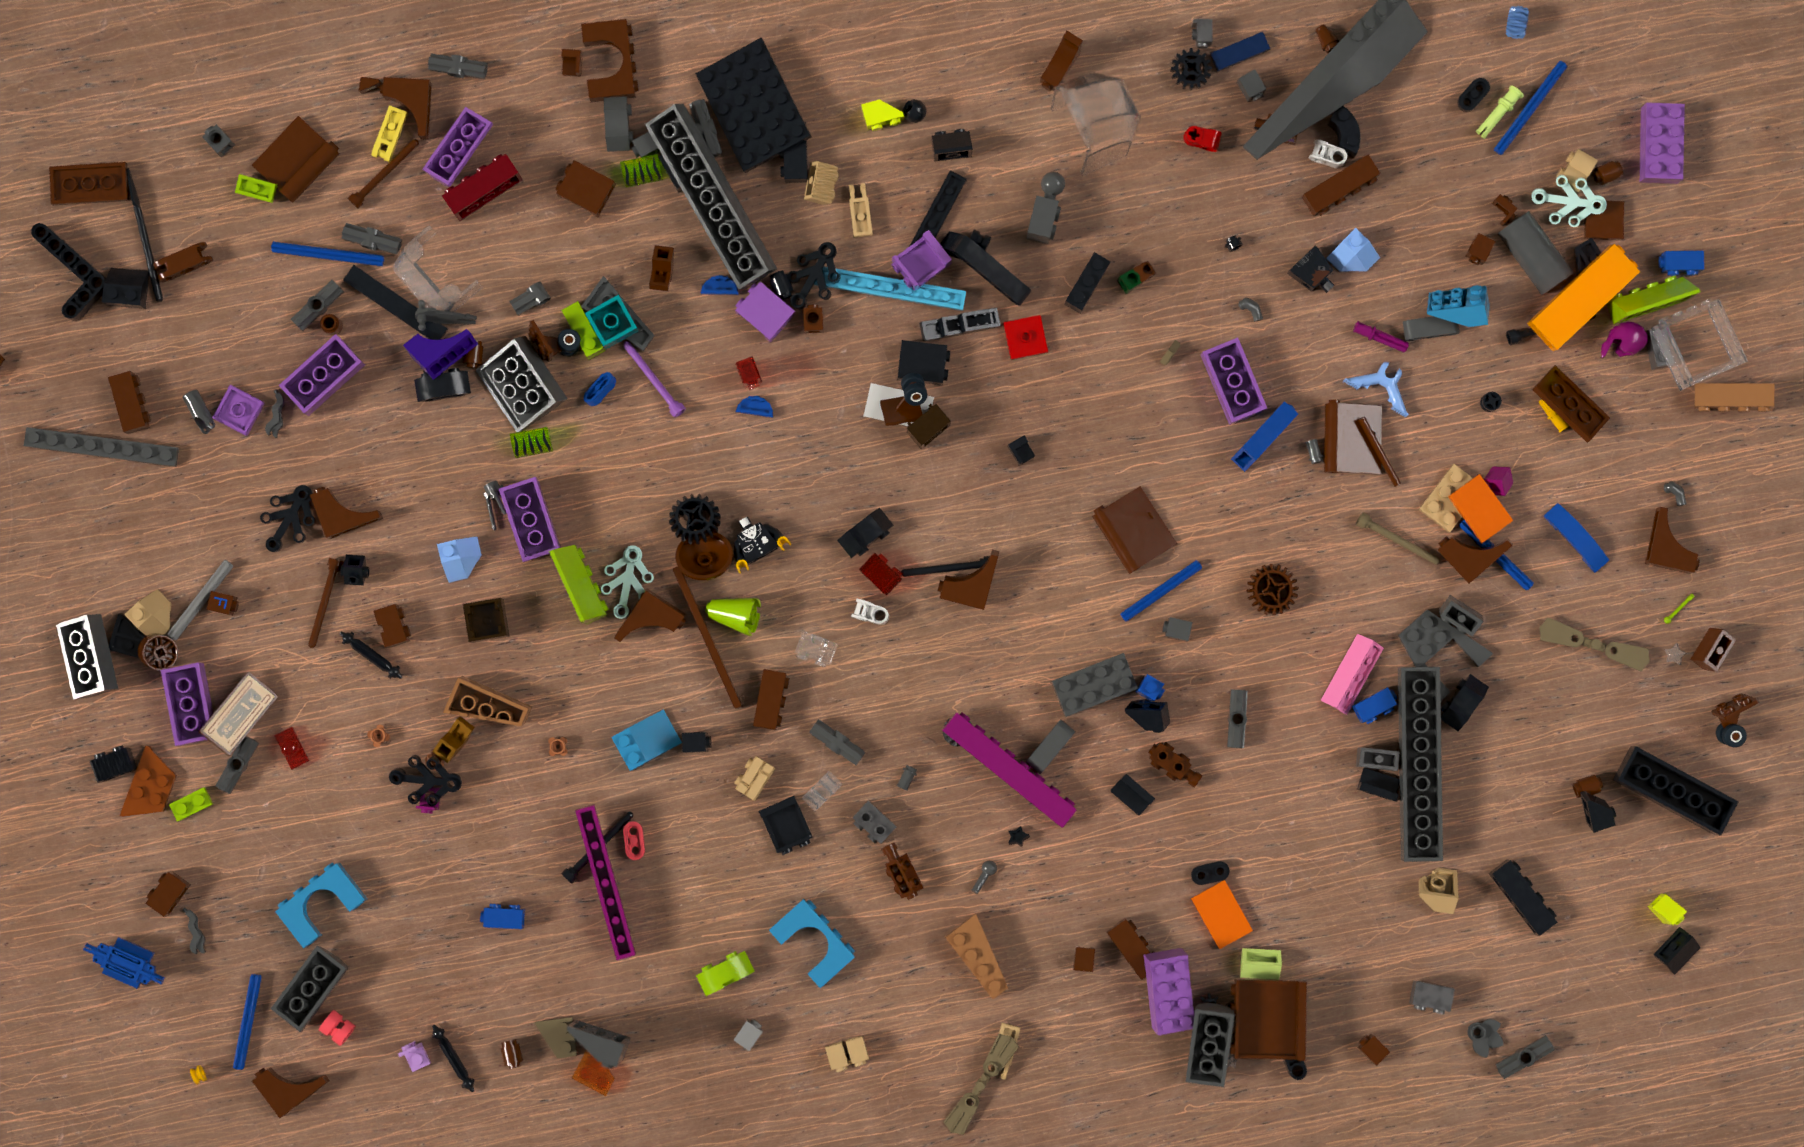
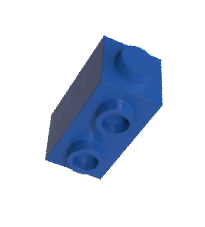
M1665 251L1658 260L1661 273H1668V276H1678L1679 273H1687V276L1698 275V273L1704 270V251Z
M1147 674L1143 677L1135 692L1152 702L1155 699H1160L1165 691L1162 688L1164 683Z
M1387 687L1352 705V708L1360 723L1366 722L1369 724L1377 720L1376 716L1383 712L1386 715L1394 710L1393 706L1397 705L1395 701L1397 696L1392 689L1389 690Z
M489 904V907H485L484 911H481L480 923H483V927L524 929L525 909H520V905H509V908H501V904Z

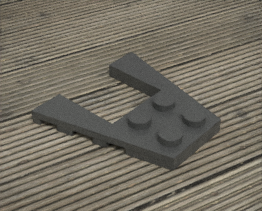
M1425 610L1398 635L1415 667H1427L1425 663L1452 639L1477 667L1493 655L1491 651L1429 610ZM1440 681V699L1442 701L1451 692Z

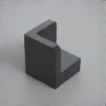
M1025 435L1007 446L1019 466L1035 457Z

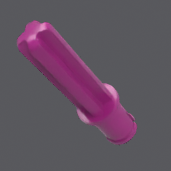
M1357 321L1353 328L1354 333L1356 332L1368 337V340L1373 339L1401 352H1406L1408 349V342L1377 330L1375 326L1371 327Z

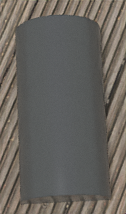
M1530 211L1498 233L1501 240L1541 295L1574 273Z
M316 946L271 1007V1010L296 1030L302 1032L349 967L330 951L321 946Z
M1202 1003L1196 1006L1185 1082L1218 1087L1225 1086L1235 1015L1231 1008L1215 1003Z

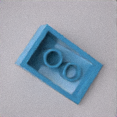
M664 709L611 737L630 771L637 769L682 743Z

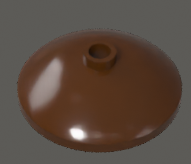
M712 532L713 538L707 536V542L705 543L701 539L699 545L696 544V540H693L691 545L688 543V539L685 542L681 541L675 553L676 564L679 570L691 579L711 580L725 573L732 563L733 550L730 542L723 535Z

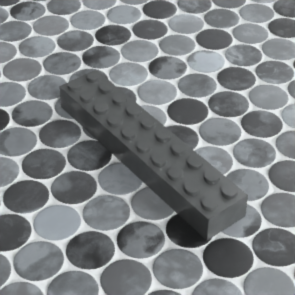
M674 104L647 122L645 125L738 289L749 288L777 270L775 263L685 105Z
M1398 667L1401 860L1404 862L1443 861L1440 667Z

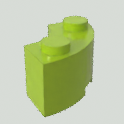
M734 951L726 955L727 960L715 966L710 963L701 968L703 972L697 974L696 977L706 996L755 972L745 951L739 954Z

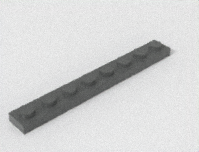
M26 427L23 445L31 448L177 467L179 454L178 447Z

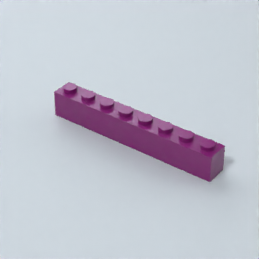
M955 712L942 731L1063 828L1077 811L1074 808L1075 803L1067 797L1065 799L1058 795L1060 791L1053 785L1048 787L1044 784L1045 779L1038 773L1033 775L1028 771L1030 767L1023 761L1018 763L1014 759L1016 755L1007 748L1005 751L999 747L1001 743L991 736L990 739L984 735L986 731L977 724L975 727L970 724V718L963 712L960 715Z
M592 804L577 808L575 810L616 960L635 956V947L596 806Z

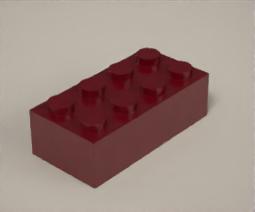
M507 154L496 156L491 164L479 167L476 170L477 173L471 177L470 175L464 177L459 185L456 187L451 186L444 191L445 194L442 197L459 221H462L523 180Z

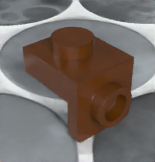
M1500 194L1492 204L1506 215L1499 223L1503 226L1506 222L1510 224L1517 216L1514 213L1518 208L1512 204L1513 202L1509 197Z

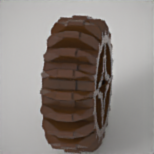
M1269 564V570L1263 565V572L1259 569L1255 570L1258 576L1250 575L1254 582H1247V585L1252 586V589H1247L1246 592L1253 594L1248 597V600L1255 599L1252 607L1259 604L1260 606L1257 611L1260 612L1265 608V615H1268L1269 610H1271L1272 616H1275L1276 609L1280 614H1283L1282 607L1288 611L1290 607L1287 603L1295 604L1291 597H1298V594L1293 593V591L1299 590V587L1292 586V584L1297 582V579L1291 581L1290 577L1293 576V573L1291 572L1286 575L1285 573L1288 570L1286 567L1281 572V565L1279 564L1275 570L1273 564ZM1270 574L1280 576L1285 582H1274ZM1264 576L1266 584L1265 589L1258 592V583L1260 579ZM1269 585H1271L1272 587L1281 586L1277 589V591H1275V595L1273 594V592L1264 593L1270 588ZM1287 587V596L1281 603L1279 593ZM1269 596L1275 605L1264 603L1260 597Z

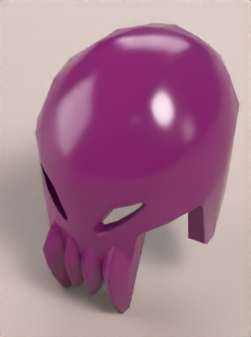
M1623 322L1614 326L1610 330L1607 340L1602 344L1601 357L1604 358L1612 343L1617 344L1615 353L1619 357L1635 355L1648 342L1646 331L1635 322Z

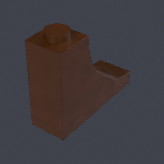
M1066 31L1053 58L1040 78L1041 86L1048 91H1057L1080 54L1083 40L1069 31Z
M384 77L383 83H380V94H382L385 100L397 102L409 109L415 117L418 136L422 140H429L431 81L429 79Z
M318 488L314 490V494L310 495L327 539H332L383 519L381 512L378 510L362 513L345 508L338 502L329 488Z
M1656 508L1645 564L1687 574L1695 573L1700 564L1698 554L1687 550L1674 538L1668 524V508Z
M1452 535L1450 538L1444 537L1438 543L1440 545L1438 551L1470 584L1510 549L1513 543L1507 538L1497 545L1479 548L1466 545Z
M992 549L986 563L971 574L956 577L945 575L944 581L940 580L938 592H941L940 599L984 610L1000 551Z
M646 589L616 633L614 639L621 642L630 632L644 626H660L673 632L676 628L680 630L686 621L684 619L685 613L649 589Z
M262 1068L254 1074L256 1078L252 1080L253 1084L279 1118L285 1116L330 1081L326 1075H323L317 1080L310 1082H293L281 1077L272 1068L267 1070Z

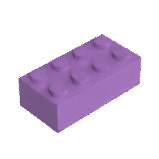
M1645 103L1641 107L1639 182L1678 184L1683 180L1685 104Z
M335 334L288 376L279 387L304 414L310 416L361 370L365 364Z
M1238 338L1201 353L1200 356L1229 425L1267 409Z
M537 477L499 489L523 562L549 555V551L561 548Z
M197 662L161 670L175 746L208 741L198 732L213 714L204 663Z
M1182 948L1144 954L1152 1029L1157 1035L1193 1029L1194 1009L1188 955Z

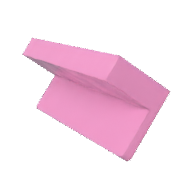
M1357 634L1321 701L1347 715L1384 648L1375 641Z

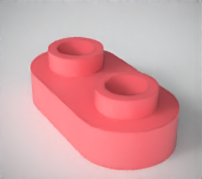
M629 822L623 829L625 852L629 859L639 860L645 854L643 828L638 822ZM632 827L637 829V833L635 835H632L630 833V829ZM633 847L639 848L638 854L632 852Z

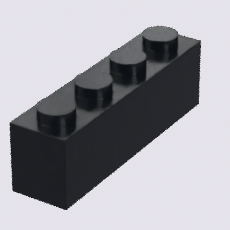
M1505 860L1488 874L1536 936H1540L1558 923L1555 919L1556 914L1550 907L1547 908L1543 902L1545 900L1539 892H1534L1531 888L1533 886L1532 882L1527 876L1523 877L1519 872L1521 870L1520 866L1515 861Z

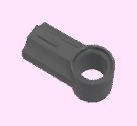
M537 282L527 288L526 292L509 302L517 315L520 316L535 306L543 305L551 297L542 282Z

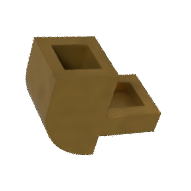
M459 716L432 752L446 763L450 762L469 740V736L475 727Z

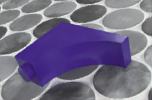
M465 329L453 337L442 340H430L416 334L403 346L417 364L434 380L477 346L478 343L470 331Z

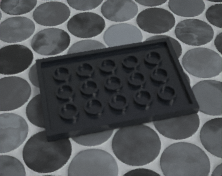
M762 37L695 73L744 173L753 170L812 137Z

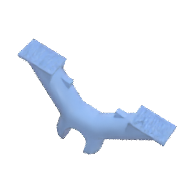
M1389 362L1382 363L1377 373L1345 378L1343 382L1354 387V389L1356 388V390L1360 387L1368 389L1370 385H1382L1387 389L1389 395L1387 401L1392 403L1391 410L1398 412V414L1400 413L1404 417L1409 415L1397 386L1402 376V371L1399 368L1393 378H1388L1385 375V370Z

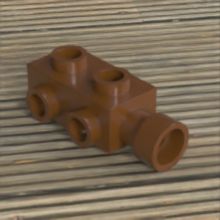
M1167 742L1164 744L1159 743L1158 746L1154 743L1148 752L1151 755L1149 759L1152 760L1150 764L1158 770L1160 768L1166 770V776L1173 781H1176V779L1181 781L1184 778L1190 786L1195 788L1203 775L1190 769L1192 765L1189 763L1190 759L1182 753L1177 755L1173 752L1175 748ZM1161 752H1164L1166 754V758L1164 760L1159 758V754ZM1177 763H1180L1182 765V769L1180 771H1177L1175 769V765Z
M895 842L881 848L884 856L886 855L889 860L885 864L886 874L892 878L895 884L894 890L901 896V899L907 897L910 900L918 896L917 891L923 889V885L907 853L899 856L898 848Z

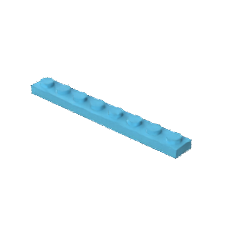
M823 267L822 269L828 288L963 311L966 291L924 284L914 291L912 287L908 288L903 280L836 269V272L841 276L840 281L832 283L828 280V268ZM836 274L832 276V280L836 279Z

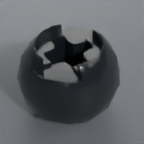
M912 99L907 101L903 107V114L908 122L918 123L926 116V106L920 100Z

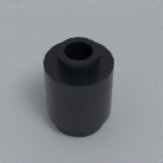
M784 270L770 275V284L775 295L781 298V300L792 297L791 293L794 292V289Z

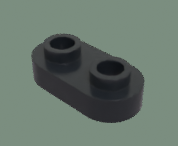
M1484 78L1475 79L1458 98L1457 104L1459 109L1463 112L1474 110L1490 90L1489 82ZM1477 86L1482 87L1481 92L1476 90ZM1464 100H1468L1470 105L1466 106Z
M1212 862L1196 866L1191 872V879L1198 885L1210 884L1225 880L1229 876L1230 870L1224 862ZM1219 867L1223 868V874L1221 875L1217 874ZM1199 872H1203L1205 874V877L1203 879L1198 878Z

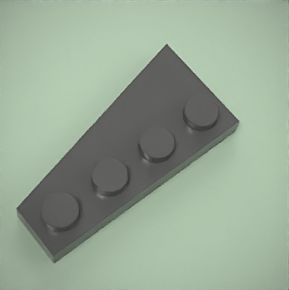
M603 276L581 307L588 312L619 295V293ZM620 296L639 332L626 339L644 351L655 336Z

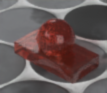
M293 727L274 735L291 770L310 761Z

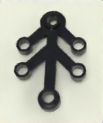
M831 242L822 243L818 251L806 255L800 254L797 257V263L802 267L807 266L810 261L818 259L814 266L788 273L789 280L792 283H798L801 278L809 276L801 292L795 293L790 299V303L794 308L799 310L805 308L807 305L806 298L816 279L819 287V297L823 300L830 299L831 291L827 289L822 270L825 263L829 271L828 280L832 283H838L841 279L840 274L836 272L833 260L837 254V249ZM830 249V253L826 255V250ZM805 257V262L801 263V259ZM796 274V279L792 280V275ZM836 274V279L832 280V276ZM827 291V295L823 297V292ZM802 299V304L798 305V301Z
M300 485L292 494L271 497L270 504L276 508L280 507L283 503L293 501L294 503L291 508L261 514L260 520L265 524H270L274 520L284 518L275 535L266 541V548L269 551L278 552L281 550V539L291 522L294 529V541L297 543L305 541L306 535L302 531L298 516V510L301 505L305 515L303 523L311 527L316 522L315 517L312 516L309 504L312 500L310 495L313 492L308 486ZM305 491L306 496L304 498H300L299 496L300 492ZM275 498L279 499L278 505H274L273 503ZM265 515H269L270 517L269 521L265 522L263 519ZM308 517L312 518L311 524L306 523ZM298 534H302L303 536L302 540L300 541L296 539V536ZM271 541L276 542V546L274 548L270 546Z
M412 755L408 759L409 766L417 768L422 775L406 774L401 768H395L389 774V780L395 785H399L402 782L424 784L408 796V801L411 804H417L421 797L434 785L442 787L436 793H432L427 797L426 801L430 806H435L448 791L456 792L462 786L461 777L458 774L449 773L440 764L437 757L428 759L427 767L422 763L418 755ZM412 759H416L417 764H414ZM431 761H434L436 763V766H433L431 764ZM429 769H435L441 777H435ZM394 775L398 776L399 780H396ZM449 781H453V782H454V786H452V785L449 783ZM412 795H415L417 797V800H414L412 798ZM431 797L435 798L436 802H432Z

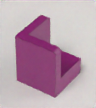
M1493 466L1484 478V481L1495 495L1506 496L1513 485L1510 467Z

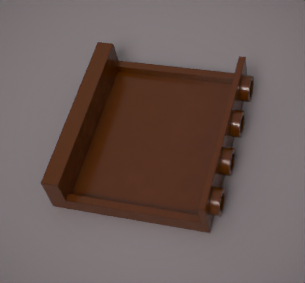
M1234 979V984H1231V995H1234V1003H1231L1230 1006L1231 1010L1235 1013L1232 1029L1233 1042L1230 1043V1054H1233V1058L1294 1059L1306 1061L1307 982Z

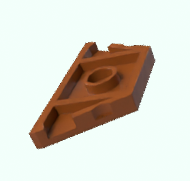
M145 746L120 813L122 817L164 812L177 775L153 752L150 746Z

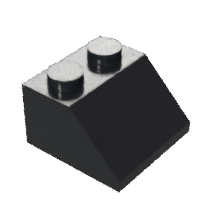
M957 129L954 130V133L946 134V131H940L932 135L934 162L972 157L973 148L970 131Z
M110 268L104 282L102 303L107 306L146 309L149 271Z

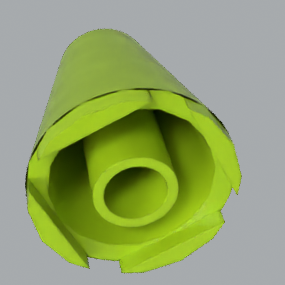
M758 598L712 599L711 602L707 603L705 612L708 614V618L747 636H752L751 633H755L759 623L760 613H757V607L761 608V603Z

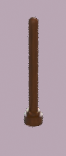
M413 139L359 193H352L347 199L359 209L363 205L364 198L419 145V141Z
M333 558L328 560L329 574L308 643L310 648L316 646L336 574L340 571L344 561Z

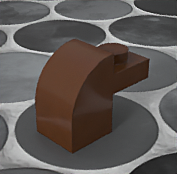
M655 245L649 289L669 290L673 273L674 247Z

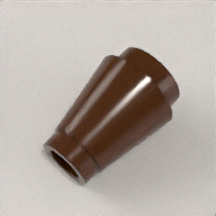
M1325 24L1316 28L1315 31L1321 47L1328 54L1339 43V39Z

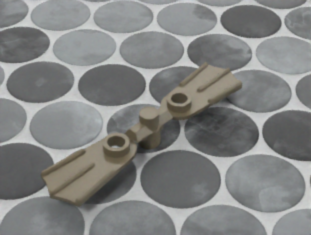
M1546 618L1539 627L1541 641L1570 647L1583 645L1592 650L1602 652L1605 650L1608 658L1640 672L1650 662L1648 648L1618 642H1610L1606 645L1599 639L1592 640L1586 638L1579 630L1551 618ZM1573 635L1578 637L1577 642L1572 641ZM1612 647L1616 648L1615 654H1612L1610 652V649Z
M998 1034L984 1062L983 1070L985 1073L977 1080L972 1092L966 1093L943 1121L950 1133L965 1134L979 1105V1095L986 1088L991 1078L990 1076L998 1075L1019 1048V1045L1012 1036ZM989 1065H994V1066H995V1070H994V1071H990V1070L988 1069V1066H989ZM967 1099H973L974 1104L969 1105Z

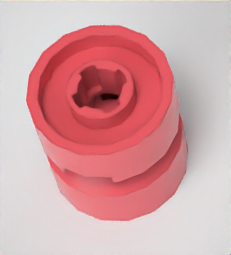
M333 1010L321 1024L319 1031L326 1036L331 1035L332 1041L342 1046L356 1026L349 1020L344 1021L343 1016Z

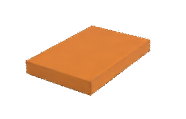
M1480 474L1448 496L1481 543L1513 521Z
M1225 880L1191 898L1219 950L1253 931Z

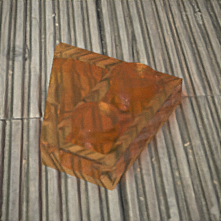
M586 1050L572 1079L607 1096L615 1077L609 1068L601 1066L602 1062L597 1061Z

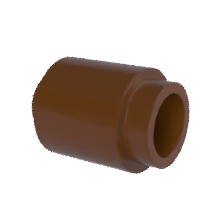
M1611 161L1596 167L1593 178L1596 183L1605 185L1619 179L1623 175V168L1618 161Z
M326 314L321 318L320 326L324 332L332 336L341 332L343 325L338 317L333 314Z
M476 340L478 345L463 356V364H466L467 368L477 369L478 366L482 365L484 347L481 341Z
M1591 775L1576 780V783H1573L1572 786L1576 797L1580 798V792L1582 791L1592 795L1601 793L1603 783L1600 777Z
M516 1039L502 1042V1048L500 1049L504 1066H509V1069L519 1067L520 1062H523L520 1044H517Z

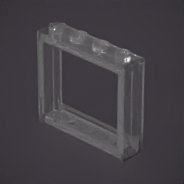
M1711 299L1705 300L1700 303V307L1693 305L1685 309L1686 313L1684 314L1682 311L1671 315L1672 319H1668V317L1658 320V325L1651 328L1680 391L1748 361L1720 299L1711 301ZM1708 310L1730 361L1692 377L1669 326Z

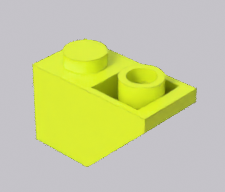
M880 99L861 104L867 130L878 131L885 125H899L904 120L902 111Z
M1662 893L1647 906L1663 924L1678 925L1684 920L1685 917L1683 915L1687 913L1683 907L1668 895Z

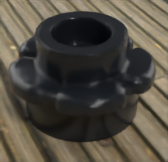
M1236 235L1228 238L1225 248H1228L1229 252L1237 250L1243 245L1241 242L1242 238H1237Z

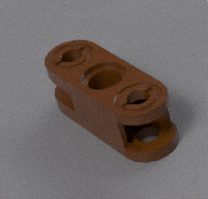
M206 242L194 244L154 262L155 270L167 268V271L158 276L160 282L173 280L213 261L212 256L205 257L201 253V251L208 247Z

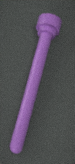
M625 341L623 347L668 403L671 415L674 418L681 415L686 410L684 405L673 399L631 343Z

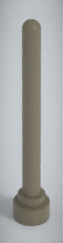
M1362 512L1355 524L1362 529L1370 528L1435 565L1440 563V559L1435 555L1373 522L1370 515Z

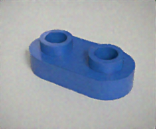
M610 372L600 375L585 392L584 401L589 406L600 404L602 399L615 387L616 378Z

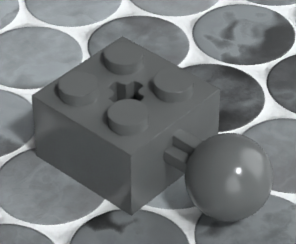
M1048 172L1041 180V188L1045 195L1044 197L1036 195L1026 237L1027 240L1048 244L1049 239H1054L1057 225H1053L1054 221L1058 222L1061 207L1058 206L1059 201L1055 200V198L1065 188V179L1058 172Z

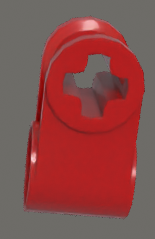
M1191 126L1184 133L1183 140L1188 146L1210 152H1218L1222 132ZM1192 132L1195 133L1194 136H1195L1196 138H1195L1194 140L1191 139L1192 136H1191L1190 134H1191Z

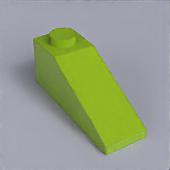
M577 301L564 308L562 312L571 329L580 335V346L588 360L605 352L579 302Z

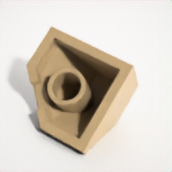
M157 589L139 600L124 615L146 636L150 634L165 636L170 631L171 602Z
M1436 868L1432 871V874L1419 879V896L1434 912L1454 914L1459 899L1457 870Z

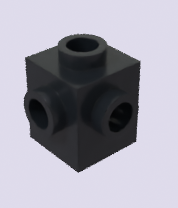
M346 554L340 571L341 576H344V584L364 586L365 578H369L370 571L369 567L366 566V557L363 555Z

